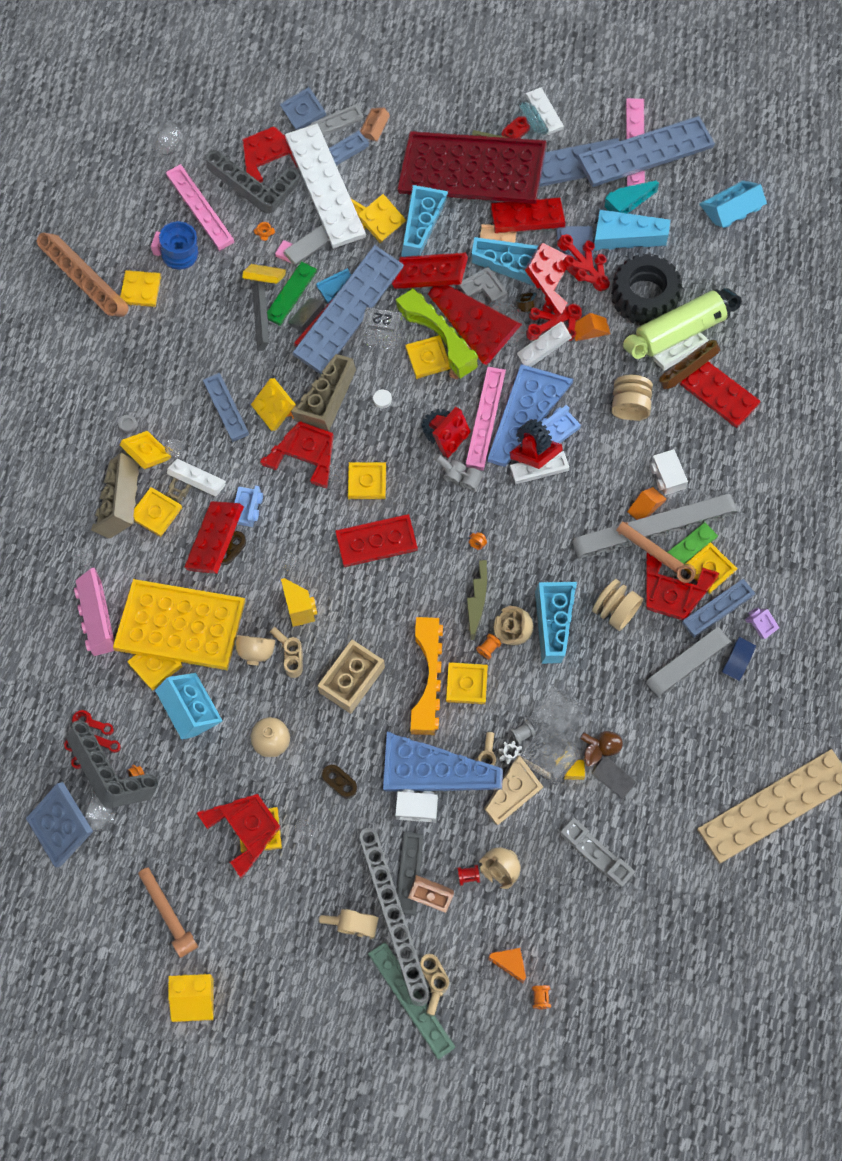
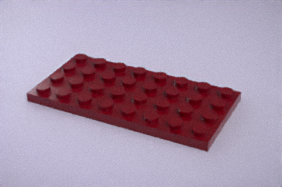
M410 131L398 185V194L412 195L413 185L448 191L447 197L536 204L547 141Z

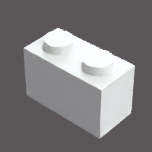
M675 450L654 455L650 463V469L653 474L657 475L659 490H663L664 495L686 489L688 480Z
M408 789L398 792L396 820L436 823L438 795L431 791L414 793L413 790Z

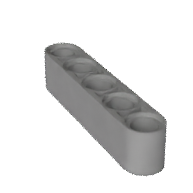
M717 627L646 681L647 686L658 698H661L664 692H669L677 686V682L685 680L691 675L693 670L701 668L709 658H714L721 652V649L727 648L732 641Z

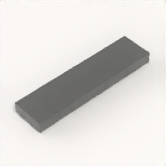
M256 281L252 288L257 351H264L269 344L265 282Z
M403 834L397 896L404 915L416 916L417 901L409 899L408 896L415 876H420L424 834Z

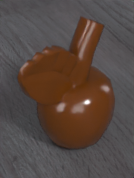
M585 732L580 736L581 740L590 744L584 751V760L588 767L595 765L602 756H613L622 750V738L615 732H600L597 739Z

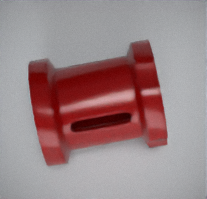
M478 864L464 869L457 867L460 886L467 882L476 881L480 883Z

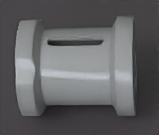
M528 720L524 721V724L517 729H510V733L518 745L522 744V741L526 738L536 736L535 730Z

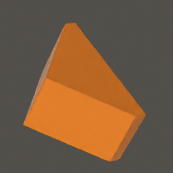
M589 313L576 321L575 341L611 334L605 317Z
M652 487L642 491L627 512L636 520L649 517L667 499Z
M520 948L490 954L489 960L521 983H524L526 974Z

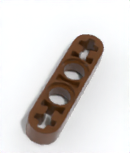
M707 341L665 372L659 378L663 389L673 388L720 352L717 341Z

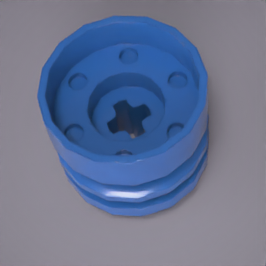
M176 221L165 225L159 235L162 260L172 269L181 270L189 268L196 262L198 257L196 231L186 222Z

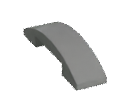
M575 818L560 832L580 854L620 887H623L636 873L621 858L618 859L589 833V830Z

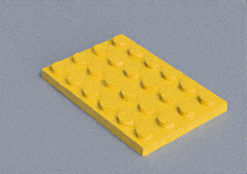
M133 579L113 649L119 652L228 670L246 602L245 598Z

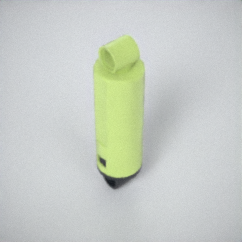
M724 288L721 291L714 289L638 327L636 335H629L624 340L623 347L635 359L643 358L645 355L655 356L728 319L730 312L739 309L742 299L729 288Z

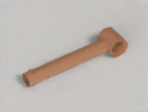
M622 521L616 531H618L619 535L622 534L676 572L681 582L688 583L695 577L696 570L693 565L683 564L634 530L627 522ZM682 569H690L692 576L690 578L683 577L681 574Z
M149 867L142 869L138 875L175 940L171 943L179 957L182 958L199 946L193 939L191 932L186 933Z

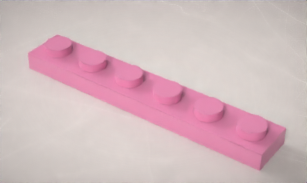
M626 99V139L644 134V99ZM645 170L627 176V186L645 183Z
M180 164L167 171L168 179L217 249L220 251L233 244V237Z
M487 367L466 460L467 468L471 467L484 471L506 372L504 369Z

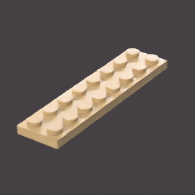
M831 749L699 827L697 830L718 863L721 864L842 791V763Z

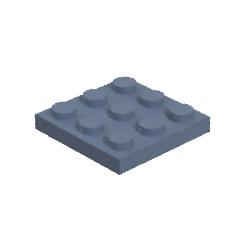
M63 782L57 783L26 818L55 868L62 866L93 832Z

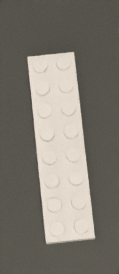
M318 123L285 134L286 141L332 247L336 248L366 238L365 230Z

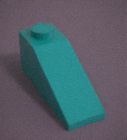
M656 180L618 188L606 196L604 207L608 211L628 214L658 191L659 182Z

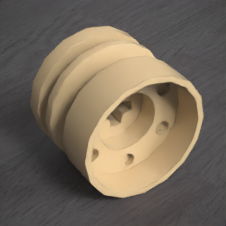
M639 375L618 377L614 381L612 414L619 419L635 421L649 417L651 412L652 382L646 377Z
M615 579L601 592L592 611L595 614H599L602 611L600 615L602 619L611 614L609 624L618 631H621L635 615L643 602V598L634 591L624 596L627 586L622 585L619 588L621 582Z

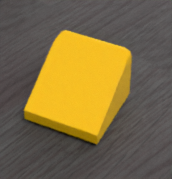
M564 760V779L584 780V760Z

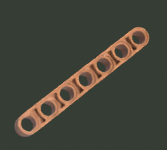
M40 233L38 235V246L107 315L124 317L127 314V303L58 235Z

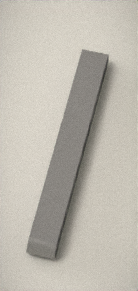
M726 494L628 522V525L649 540H653L654 537L670 535L677 530L680 532L690 529L691 526L696 525L698 527L704 523L708 524L712 520L715 522L725 519L729 515L735 516L738 511L732 496ZM619 525L579 536L572 540L578 560H582V558L587 556L590 558L601 555L600 553L604 551L607 553L618 550V547L632 546L635 543L622 534L619 535L618 531H616Z
M365 828L359 836L361 847L412 1003L415 1006H423L429 1000L425 978L378 834L372 828ZM367 836L374 837V841L371 843L364 842V839ZM379 855L381 858L377 862H372L370 857ZM378 874H385L387 876L383 881L376 879ZM389 892L393 894V897L390 900H384L382 898L383 894ZM391 912L399 913V917L395 920L390 919L388 915ZM403 931L406 935L403 939L395 938L396 932ZM410 951L412 956L409 959H403L401 953ZM414 970L419 975L415 979H410L407 977L408 972ZM418 990L425 993L422 999H416L413 995Z

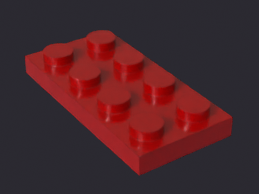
M561 198L537 199L536 204L517 202L491 203L495 233L565 227Z
M467 253L400 257L399 262L404 267L392 282L394 289L461 285L468 260Z
M709 361L680 382L682 387L736 428L761 403L759 399Z
M210 502L184 566L185 569L194 572L218 573L244 506L240 503Z
M409 514L335 531L344 567L418 551Z

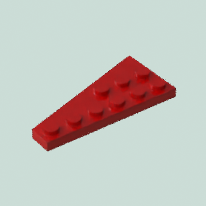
M450 285L433 286L428 293L460 336L476 352L479 360L485 365L490 363L522 325Z

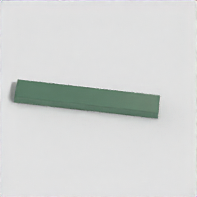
M386 942L369 952L368 955L437 1059H441L455 1049V1045L435 1015L427 1014V1003L423 1006H415L412 1003L399 962ZM416 991L413 995L416 999L423 998L419 991Z

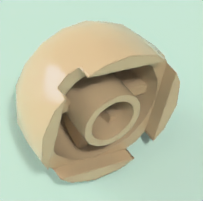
M508 606L501 610L503 612L500 616L496 617L494 623L496 637L500 639V642L507 645L523 644L530 638L533 632L532 618L528 612L519 607Z
M237 635V653L242 659L247 660V664L259 665V662L268 660L273 654L275 640Z
M263 718L252 728L251 744L255 751L263 757L279 756L289 746V729L284 722L277 718Z
M501 847L493 848L479 861V863H482L480 869L483 875L492 883L493 877L502 884L500 887L502 889H509L520 875L521 866L517 855L511 850Z

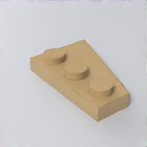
M517 755L502 779V790H495L484 808L496 825H499L543 788L520 755Z

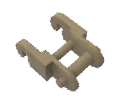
M174 478L168 486L169 491L166 492V496L172 497L177 500V503H180L183 500L182 498L187 496L192 485L188 484L181 491L175 488V482L178 479ZM174 491H177V492H179L180 494H179V496H177V495L173 494V492H174Z

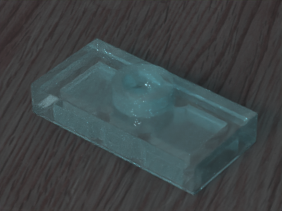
M523 102L520 107L527 118V123L532 126L534 132L546 135L549 129L535 105Z

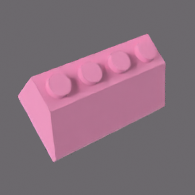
M91 568L76 580L77 587L74 588L76 598L80 599L78 611L80 616L84 618L81 626L83 633H87L88 640H85L87 651H91L93 656L114 651L113 645L115 641L102 581L95 568Z

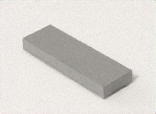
M355 104L312 122L310 125L318 123L322 135L326 136L364 120V116L358 105Z
M323 224L284 250V255L294 266L330 242Z

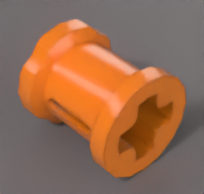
M488 634L484 643L476 648L477 652L488 660L491 658L494 650L501 646L500 640L492 634Z
M532 986V991H534L533 1009L551 1008L548 994L550 986Z

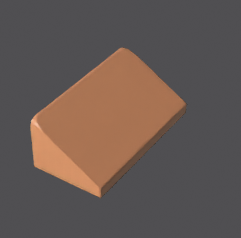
M385 107L371 108L360 130L365 138L378 141L390 116Z
M416 875L408 898L446 913L454 896V890Z

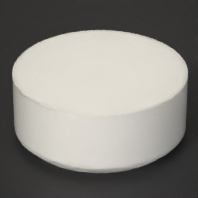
M384 389L375 392L373 396L374 404L378 408L390 406L392 402L390 392Z

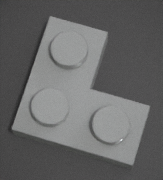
M489 267L462 281L461 285H458L461 292L470 297L483 292L492 305L508 296V292Z

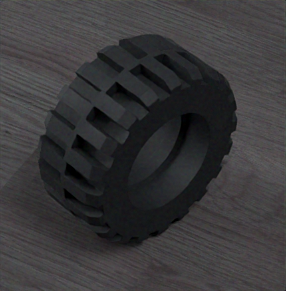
M643 254V256H633L632 260L628 258L624 261V264L617 268L613 278L611 299L612 303L615 304L614 308L617 312L621 311L620 316L624 319L628 317L629 322L634 323L636 321L639 322V325H644L676 309L682 291V280L680 279L679 271H675L676 267L672 263L669 264L665 258L660 259L658 255L649 256V254ZM639 281H650L658 285L663 293L655 298H643L636 295L630 286Z

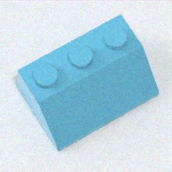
M741 181L699 203L712 222L722 228L729 227L735 220L744 219L750 212L759 211L763 205L767 204L761 184Z
M196 673L167 677L155 690L181 739L195 737L223 721Z

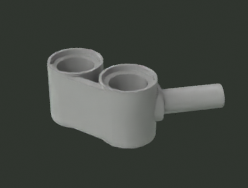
M440 454L434 457L445 469L446 473L443 477L445 481L454 482V485H459L462 488L466 487L471 489L472 492L476 491L483 477L481 471L470 467L466 472V466L459 461L452 460L449 463Z

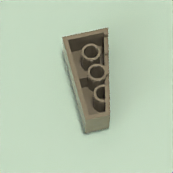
M335 354L322 371L320 378L315 380L309 392L303 395L299 405L292 409L291 412L296 422L300 421L326 431L330 430L356 372L353 358Z
M122 453L109 461L104 483L107 485L100 495L102 504L100 508H97L95 514L98 517L97 523L93 524L91 531L106 538L114 537L133 525L134 522L133 515L136 505L135 496L139 464Z

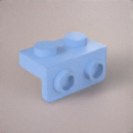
M567 405L556 409L551 417L548 419L544 418L541 421L542 426L546 425L545 429L550 431L551 441L557 443L563 442L581 427L579 422L569 413Z
M255 486V489L238 487L235 503H240L244 508L237 525L253 527L254 521L258 520L259 510L257 508L258 504H262L263 493H261L259 486Z

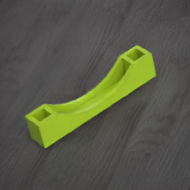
M413 288L396 299L397 309L408 322L424 325L440 335L448 348L449 367L460 379L478 368L476 352L467 347L465 340L457 336L454 328L446 324L445 319L436 313L431 304L428 305L421 293H417Z

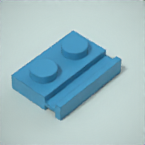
M348 268L316 283L327 304L351 277L352 274H350Z

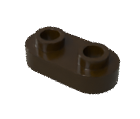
M526 292L520 294L516 300L517 309H521V312L531 311V308L535 307L538 301L537 293Z
M234 531L225 553L228 554V557L223 558L221 565L230 564L246 546V538L242 532ZM235 540H240V543L237 545L233 542Z
M328 765L324 768L322 773L323 780L337 794L345 799H350L356 795L357 784L355 780L339 766ZM335 773L337 776L335 779H330L329 775ZM350 786L351 790L349 792H345L344 787Z

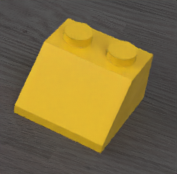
M285 578L281 579L292 626L315 622L314 615L318 614L314 597H309L306 589Z
M211 974L169 976L168 998L171 1022L214 1020V978Z

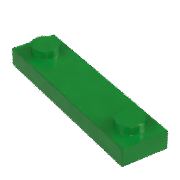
M301 261L267 311L269 321L279 326L282 325L317 273L316 268Z

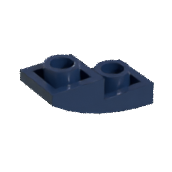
M738 637L721 672L740 681L751 660L756 645Z

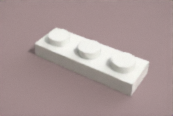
M538 88L526 93V98L547 135L563 130L564 126L543 89Z
M559 322L517 354L523 365L532 367L572 337L564 323Z
M700 332L653 356V361L665 371L698 349L708 339Z
M563 451L540 469L520 462L510 465V470L515 484L569 471V465Z
M176 459L167 470L168 475L213 496H217L226 483L225 480L179 459Z

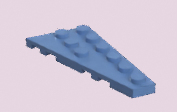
M521 364L489 453L488 462L506 467L511 461L510 452L521 444L517 440L519 437L516 436L519 427L530 419H537V422L542 421L571 386L573 379Z
M387 732L384 791H402L405 789L413 791L502 790L503 770L500 767L472 760L447 750Z

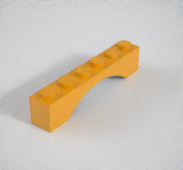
M416 617L415 641L426 657L429 677L423 696L411 710V734L435 735V730H439V718H435L436 711L440 710V699H436V692H440L441 680H437V673H441L442 661H438V655H442V643H439V636H443V625H439V618Z

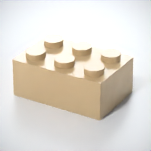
M351 640L318 684L319 693L351 714L384 670V660L354 640Z

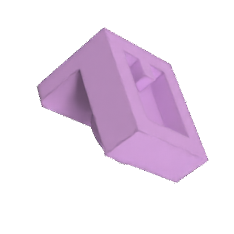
M755 608L749 612L750 616L745 619L747 623H752L761 639H766L779 629L768 609Z

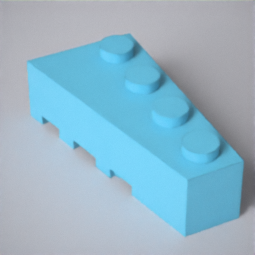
M413 185L402 257L421 255L446 203L448 191Z
M600 210L594 250L623 247L634 248L638 246H666L671 220Z
M474 237L472 263L484 268L489 267L492 271L535 286L526 273L525 268L538 246Z
M541 582L535 590L542 664L561 663L565 657L577 582Z

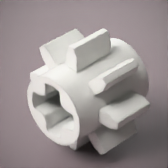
M515 741L512 744L504 742V749H499L498 753L503 754L500 757V762L505 760L508 767L510 763L514 762L517 755L523 758V755L518 753L522 750V747H517ZM507 751L514 752V756L507 755Z

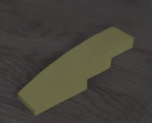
M487 560L479 561L480 579H473L474 597L467 598L470 640H474L485 607Z

